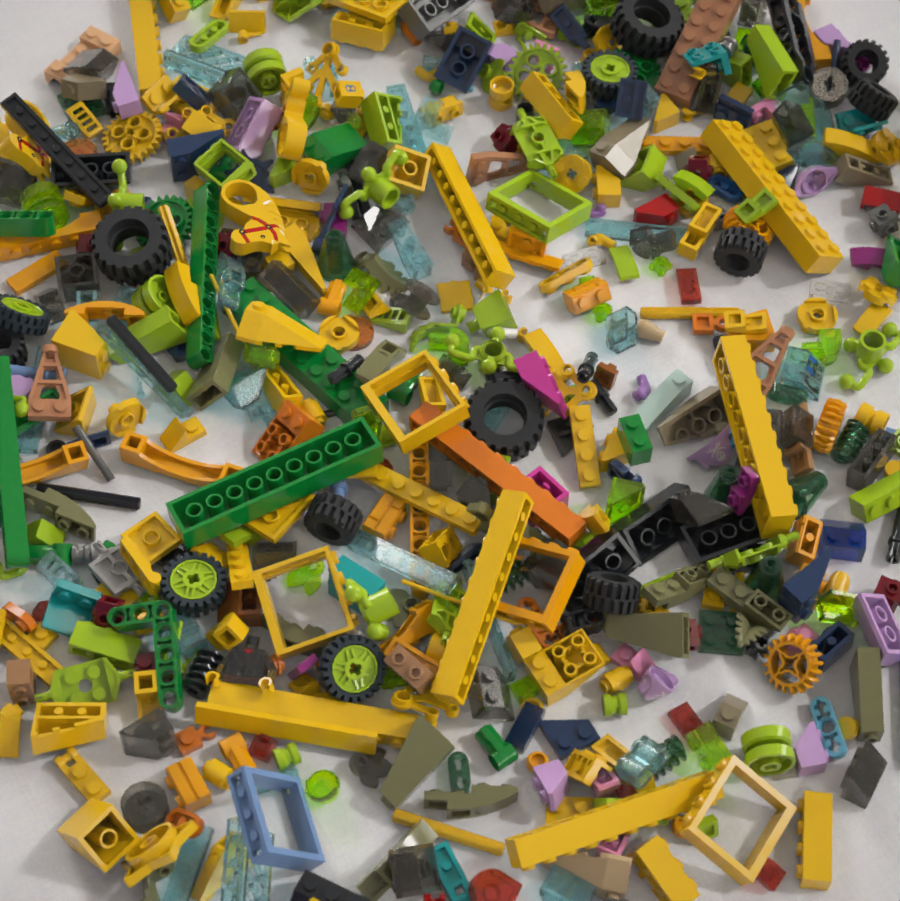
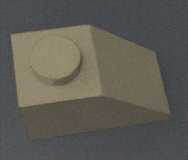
M72 72L61 79V96L76 101L107 98L106 79Z
M727 693L716 712L710 732L731 741L748 702Z

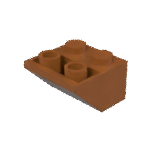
M227 581L226 598L223 600L222 605L218 606L217 624L223 620L225 615L234 612L247 627H262V605L255 583L254 588L232 591L231 581Z

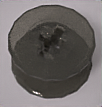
M835 67L819 69L814 73V82L809 86L811 101L816 106L824 109H831L840 105L848 90L846 75ZM827 83L831 84L830 92H826Z
M415 279L406 280V287L411 293L409 295L400 293L396 295L398 305L415 318L421 320L430 319V312L425 306L427 304L439 305V296L433 289L421 281Z
M141 781L131 785L125 790L121 798L120 808L123 818L134 832L139 834H145L154 827L165 823L166 816L170 810L165 791L158 784L150 781Z

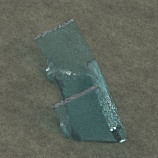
M800 81L776 94V98L786 107L787 112L785 115L787 120L796 126L799 143L786 149V151L795 160L796 164L801 165L803 168L815 165L831 167L841 157L822 144L824 129L826 127L835 129L831 112L827 105L803 81Z

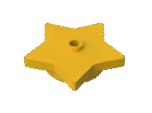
M190 820L174 828L170 822H166L154 827L141 836L140 840L126 853L125 860L120 863L127 872L124 878L126 885L131 888L155 869L176 861L182 844L197 830L198 826L196 823Z

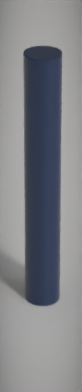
M835 39L833 42L828 94H835L841 47V40Z

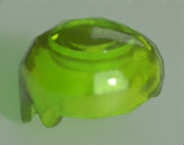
M322 769L314 772L306 779L305 793L316 804L325 805L331 803L339 795L340 780L332 771Z

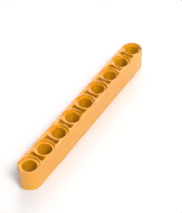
M425 442L409 452V479L429 488V443ZM410 505V582L430 589V571L419 550H417L430 536L429 514L423 511L418 513L416 511L421 510ZM410 586L411 596H415L421 601L429 597V593Z

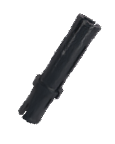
M588 352L583 363L578 367L577 380L580 383H587L594 374V367L598 361V355L595 352Z
M900 507L897 508L892 534L887 543L889 548L886 561L890 563L891 557H893L892 564L900 562Z

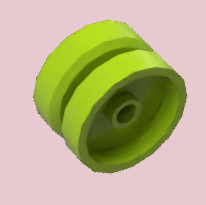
M273 48L256 49L249 53L242 63L244 76L253 94L270 96L280 92V75L286 73L287 70L282 56L277 50Z
M164 275L150 277L131 296L132 306L144 311L146 316L166 305L177 313L168 293Z
M763 725L754 727L741 735V748L745 754L743 758L744 764L757 775L772 776L781 774L795 766L796 758L795 752L791 747L793 741L789 728L782 725Z

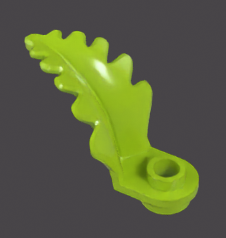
M462 304L453 306L450 311V323L429 322L427 325H420L418 327L419 330L413 331V336L409 338L411 341L408 344L409 352H413L416 345L423 338L431 334L454 332L459 323L464 321L466 308Z

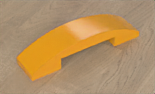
M116 301L87 302L64 310L65 317L72 309L88 324L90 319L107 320L109 316L116 315L120 320H126L129 327L146 317L145 312L141 309Z

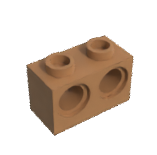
M400 644L383 660L395 674L421 696L436 678L426 666Z
M30 658L7 660L6 686L13 705L17 703L20 707L36 704V698L34 697V694H36V677Z

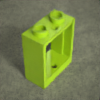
M222 138L213 143L210 149L199 156L193 163L197 174L207 182L213 181L216 183L220 193L222 187L229 181L238 179L250 181L257 175L254 164ZM226 154L240 167L221 183L207 171Z

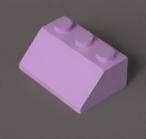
M249 96L226 142L241 154L242 149H245L248 157L259 159L263 154L264 145L272 137L273 128L281 120L283 110L266 99Z
M857 594L852 608L855 612V619L861 625L864 632L863 637L870 647H880L881 666H892L900 661V628L884 594Z

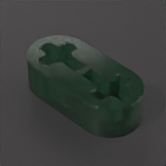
M774 383L768 393V398L771 401L795 407L804 401L807 403L808 392L798 387Z
M453 752L448 757L447 766L451 792L462 790L469 793L471 777L468 757L463 752ZM457 759L461 763V770L458 771L456 764H454ZM458 777L462 778L463 788H459L457 785Z

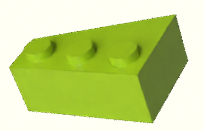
M373 91L360 103L373 153L387 155L388 151L395 144L402 145V125L400 124V117L402 116L400 103L402 102V97Z

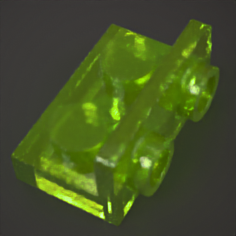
M710 720L685 735L689 748L696 752L699 757V764L703 770H716L714 767L721 761L722 757L732 756Z

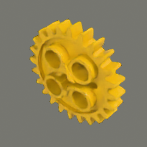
M147 110L143 114L140 113L125 119H121L119 115H116L117 120H110L112 125H106L107 131L102 132L104 135L101 138L102 146L106 153L130 151L133 165L138 159L142 163L143 157L150 159V153L156 154L154 149L161 148L159 143L163 142L162 136H164L163 127L158 117L155 118L153 113L149 115Z

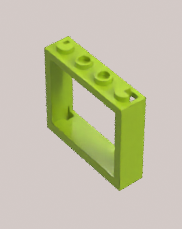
M530 169L488 192L485 209L544 244H548L589 220L593 203L538 171ZM531 188L570 211L548 222L513 202L510 198Z

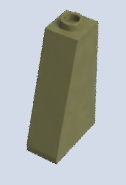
M230 331L216 341L213 361L202 367L186 397V400L200 411H203L229 392L245 345L242 341L236 340V336Z
M689 613L605 614L603 623L605 637L673 657L690 659Z
M857 647L849 667L854 717L859 723L857 741L873 744L880 742L884 734L880 647Z
M421 714L413 724L379 791L383 796L380 800L389 809L393 806L399 809L455 749V746Z

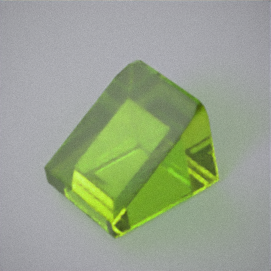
M529 676L508 685L519 705L526 698L539 695L540 688Z

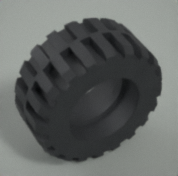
M619 0L611 15L609 25L613 38H616V43L619 46L621 45L624 51L631 52L635 57L641 56L642 59H648V57L657 59L658 57L666 56L675 47L684 28V17L682 12H680V7L678 4H675L674 0ZM638 19L646 20L650 22L652 25H654L656 28L649 27L643 24Z
M125 206L122 210L115 209L112 214L105 215L103 217L104 220L102 222L99 221L95 226L97 230H94L91 236L92 253L101 272L109 280H115L117 284L124 285L126 283L127 286H134V283L144 284L150 277L161 274L165 270L164 266H167L170 262L169 257L172 255V243L166 226L160 216L156 213L153 214L152 210L148 208L143 210L140 206H134V208ZM140 236L149 239L146 246L138 253L133 255H119L115 253L118 245L130 237Z
M503 378L496 379V383L492 384V381H488L484 384V388L479 386L475 393L470 395L468 399L470 417L463 421V427L468 429L476 439L485 442L493 452L510 456V461L515 462L518 461V456H521V458L528 456L529 451H533L537 447V443L540 442L545 422L544 408H541L542 402L540 398H535L536 392L532 389L527 390L526 384L520 382L518 385L513 379H509L508 382H503ZM508 407L520 414L524 425L521 430L514 434L501 435L487 427L484 422V416L494 408Z

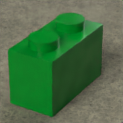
M635 414L619 418L617 435L629 465L635 466L650 462L653 447L640 415Z

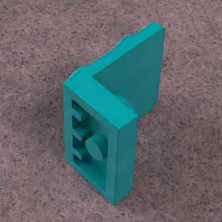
M709 42L704 47L691 48L682 54L683 59L691 67L712 62L713 66H716L717 70L721 71L725 76L732 74L728 53L718 42Z
M857 109L834 114L839 130L856 135L875 132L883 129L882 125L889 124L888 120L876 123L875 120Z
M59 578L52 589L41 627L71 637L77 620L82 622L90 621L93 607L97 604V600L100 599L101 592Z

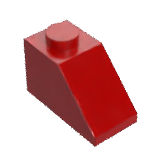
M664 193L634 210L633 223L663 229L678 221L680 207L667 193Z

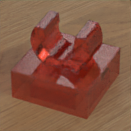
M262 733L260 735L256 734L248 749V753L252 758L269 764L273 756L272 750L277 748L278 740Z

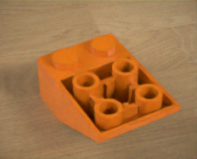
M286 400L251 451L262 461L321 435L326 427L305 409Z

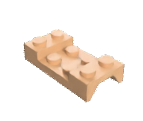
M91 25L79 36L80 42L61 61L55 59L44 70L46 81L50 82L52 79L61 82L62 78L72 72L96 77L122 52L121 41Z

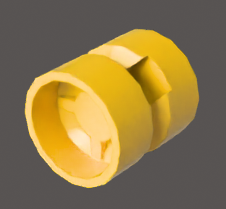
M496 76L490 81L489 106L493 110L504 112L512 107L514 82L511 78Z
M863 402L854 417L852 426L861 431L866 429L869 435L879 439L891 414L882 410L875 411L874 406Z

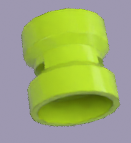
M625 692L617 693L616 696L602 694L601 704L604 717H611L616 713L620 716L628 714Z
M294 742L288 743L285 749L276 748L272 750V755L279 771L287 769L290 763L293 765L302 763L300 753Z

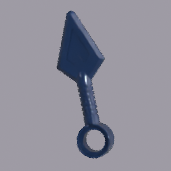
M347 183L343 185L331 212L328 214L321 233L316 237L312 245V252L317 256H320L324 249L327 235L334 223L339 205L348 189Z

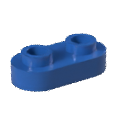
M713 174L712 177L708 178L707 183L715 189L713 192L715 195L730 203L741 201L743 192L734 181L721 174Z

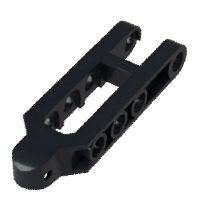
M766 0L773 31L786 52L791 47L788 55L799 71L792 84L801 91L814 82V70L817 68L802 4L798 0Z

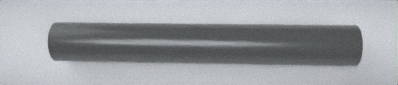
M77 425L72 430L80 441L83 440L87 452L107 482L115 478L81 426Z

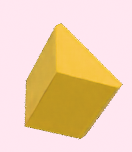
M90 385L70 395L71 422L57 421L53 432L77 437L72 429L80 425L87 435L97 405L93 387Z

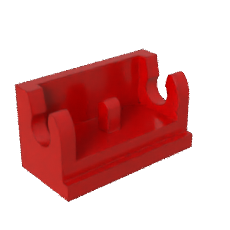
M865 185L860 209H864L865 206L876 208L886 203L891 211H895L899 216L900 192Z

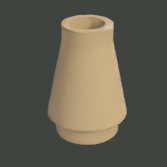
M640 319L634 331L640 338L661 343L665 335L664 331L647 319Z

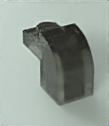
M648 225L631 229L629 246L641 258L649 260L661 259V253L675 250L676 233L672 229L654 234Z
M443 353L438 361L440 365L438 367L440 369L444 368L450 378V383L454 382L459 391H462L471 378L472 373Z

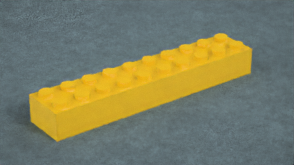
M712 119L700 135L704 143L747 198L752 199L766 187L778 199L780 203L762 217L804 272L830 274L844 258L840 248L830 240L828 233L818 225L817 219L807 211L806 205L799 201L795 191L785 183L784 177L777 173L774 169L775 166L765 158L764 152L754 144L753 138L746 134L742 124L738 121Z
M745 335L721 336L712 358V364L741 467L749 465L760 477L751 504L761 539L774 538L778 534H788L795 518L798 516V507L793 502L792 487L788 485L787 469L783 467L781 461L782 452L777 447L776 432L772 430L771 414L766 409V397L761 392V380L756 375V363L751 357L750 343H747Z

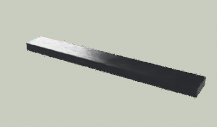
M16 92L0 102V106L99 209L108 204L107 199L112 192Z

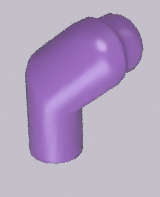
M598 203L596 209L591 210L589 219L594 220L603 217L606 214L607 206L603 203Z
M641 374L636 378L639 387L637 391L632 393V396L637 402L641 399H646L651 393V387L645 374Z

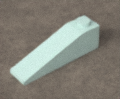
M677 368L632 415H640L646 432H648L691 394L693 380Z

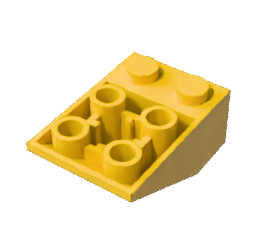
M582 628L524 660L526 674L548 707L567 697L606 665Z

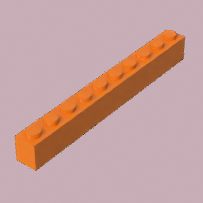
M426 401L409 416V427L414 431L443 413L436 405H431ZM457 424L427 441L498 497H500L502 489L526 492L534 502L528 520L564 548L573 547L586 534V522L581 515L572 512L564 502L556 500L548 490L539 487L531 477H526L515 465H510L499 453L489 449L485 442L476 439L468 429H463Z

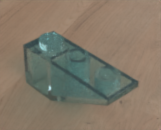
M405 216L387 223L402 264L413 283L431 275L433 262Z

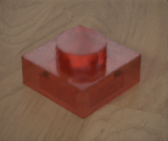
M767 858L756 880L768 891L774 892L787 872L771 858Z

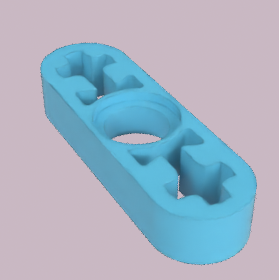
M817 696L811 701L810 710L817 729L821 731L824 750H827L832 759H842L847 754L848 748L833 705L826 697ZM821 703L825 705L823 707L824 712L827 715L825 717H823V714L818 710L820 708L819 704ZM826 723H834L832 732H823V727ZM830 739H834L840 746L838 747V752L835 753L832 750L834 745Z

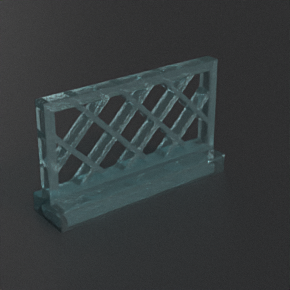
M186 34L171 50L166 49L163 52L164 68L179 74L185 73L190 78L227 92L233 89V82L243 72L242 64L234 65L233 62L240 61L243 63L246 57L216 45L211 46L208 52L188 54L191 50L185 44L189 43L191 36ZM223 55V56H226V57H225V58H218L217 56ZM213 57L214 59L205 60L204 58ZM223 63H230L228 66H221Z
M238 817L227 819L220 901H252L249 895L250 891H252L255 901H270L272 867L264 865L262 871L260 865L249 863L250 858ZM269 832L272 845L274 846L275 835ZM252 867L257 875L256 879H254L250 870ZM258 883H260L262 887V894H260V891L258 889Z

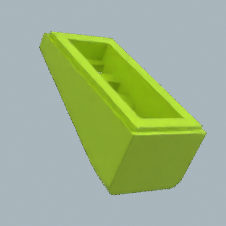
M390 307L391 310L381 314L379 318L368 319V323L406 334L413 319V310Z

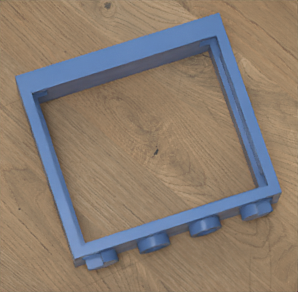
M244 765L226 777L252 864L304 872L305 869L312 871L326 862L300 777ZM256 787L282 792L299 851L274 847L272 845Z

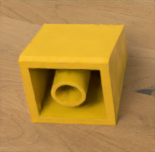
M71 309L51 339L52 344L57 345L59 348L58 357L60 364L63 367L101 380L111 367L106 341L75 310Z
M90 798L56 830L71 849L105 873L140 840L139 836L112 804Z

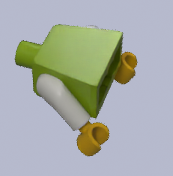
M497 289L493 293H485L477 304L473 306L472 310L476 318L466 323L471 334L481 329L485 336L490 338V330L495 326H499L504 329L505 338L515 339L517 337L520 343H525L522 336L527 334L528 330L526 327H521L517 331L516 328L518 326L508 306L512 301V295L508 296L509 291L507 289L501 292Z

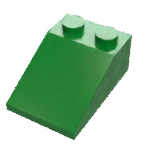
M347 122L307 136L302 156L323 161L327 165L329 176H331L369 149L370 146L353 126Z
M888 235L881 273L887 285L900 288V239Z

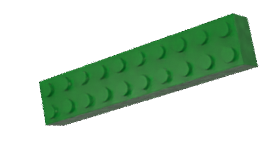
M252 276L224 296L238 327L247 306L252 301H261L313 331ZM222 305V311H223V313L227 316V314H226V312H225V310H224V307H223V305ZM263 342L262 345H259L325 407L333 410L336 417L344 424L361 416L364 417L369 427L379 421L363 396L360 386L364 384L360 379L354 377L357 370L353 372L351 377H346L336 385L329 383L327 376L339 368L342 362H347L330 345L327 344L322 352L296 350L293 348V345L279 348L275 347V343ZM383 394L378 398L389 412V398Z
M361 416L167 502L166 507L169 518L188 550L383 462L382 445L364 417Z

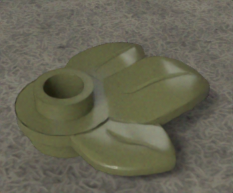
M389 589L400 613L388 620H394V627L400 628L410 614L408 608L419 604L421 600L415 596H410L406 590Z

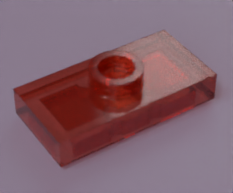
M696 268L676 269L681 305L701 304L702 297Z
M688 702L668 712L667 716L693 751L712 741L713 736Z

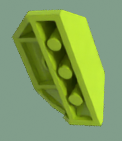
M274 0L272 12L290 23L324 0Z

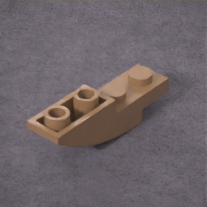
M804 401L787 411L782 432L784 455L789 457L792 476L797 479L814 471L809 442L813 438L808 406Z

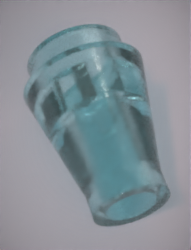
M67 121L51 129L60 139L74 140L80 134L78 124L72 121Z

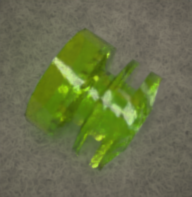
M48 181L36 182L22 192L20 204L23 211L53 212L56 230L64 227L69 221L70 213L56 184Z

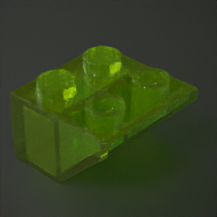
M605 108L585 109L583 114H579L574 110L583 121V125L571 140H567V149L592 148L601 137L609 133L610 111Z

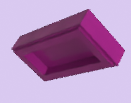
M313 653L291 670L287 676L290 680H295L317 663L318 658Z

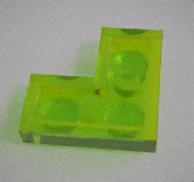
M354 266L343 281L347 284V287L353 290L347 296L342 306L359 315L381 282Z

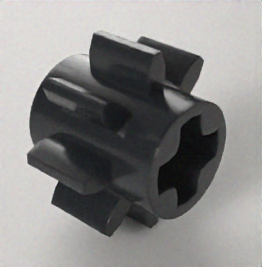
M762 634L761 638L755 636L757 638L755 642L750 641L749 645H744L746 647L745 654L753 657L754 660L759 656L764 659L763 655L768 653L766 647L771 645L769 644V636Z

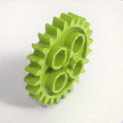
M537 42L535 48L530 43L528 50L523 46L522 53L516 51L517 58L511 57L514 64H508L512 71H508L507 75L512 76L514 90H516L514 94L516 96L521 94L520 99L522 101L525 98L519 87L524 81H521L520 77L523 73H531L530 70L523 67L524 65L551 79V83L557 90H564L561 83H565L563 78L565 71L563 70L567 68V65L561 64L565 59L564 57L558 58L561 53L559 51L554 53L555 48L553 46L548 50L546 43L542 48L539 42ZM533 57H539L536 65L530 64V60ZM549 66H554V72L549 75L546 74V69Z

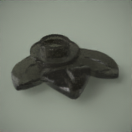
M377 747L375 755L356 753L349 760L351 772L359 776L362 784L375 789L378 787V778L387 777L392 764L387 759H384L386 750L381 747Z

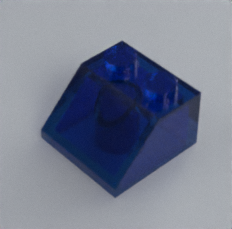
M820 519L823 522V527L818 543V556L831 547L833 553L830 559L862 562L866 551L867 532L863 523Z

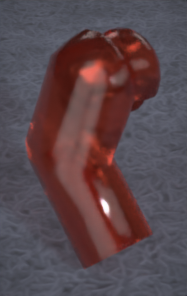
M49 600L39 602L34 608L32 618L35 621H43Z

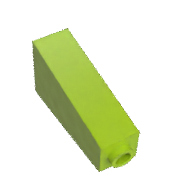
M754 25L747 37V42L765 98L767 100H782L799 71L771 26Z
M167 305L127 327L150 354L187 342V326L183 324L179 315ZM116 334L105 340L107 350L109 351V358L114 359L120 365L137 359Z

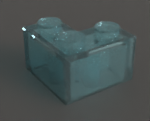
M423 94L410 130L448 145L454 126L437 120L443 101Z

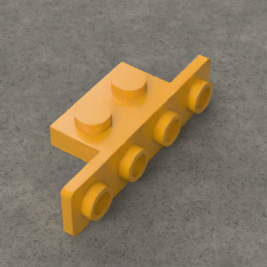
M511 226L507 242L498 240L503 252L511 260H520L531 266H539L552 272H559L564 263L563 259L546 255L548 244H544L517 227Z

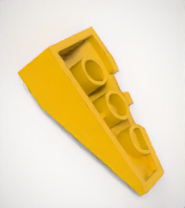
M252 301L247 306L235 337L236 340L254 345H262L263 342L275 343V347L279 348L293 345V348L296 350L322 352L328 340L272 306L265 305L261 301Z

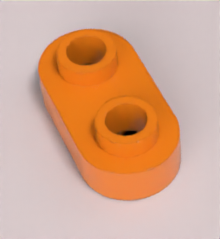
M9 601L2 607V609L6 610V618L13 622L22 632L27 631L31 633L37 627V623L32 616Z
M180 807L172 809L165 819V823L170 822L174 828L193 820L198 828L188 839L198 837L204 829V820L201 817Z

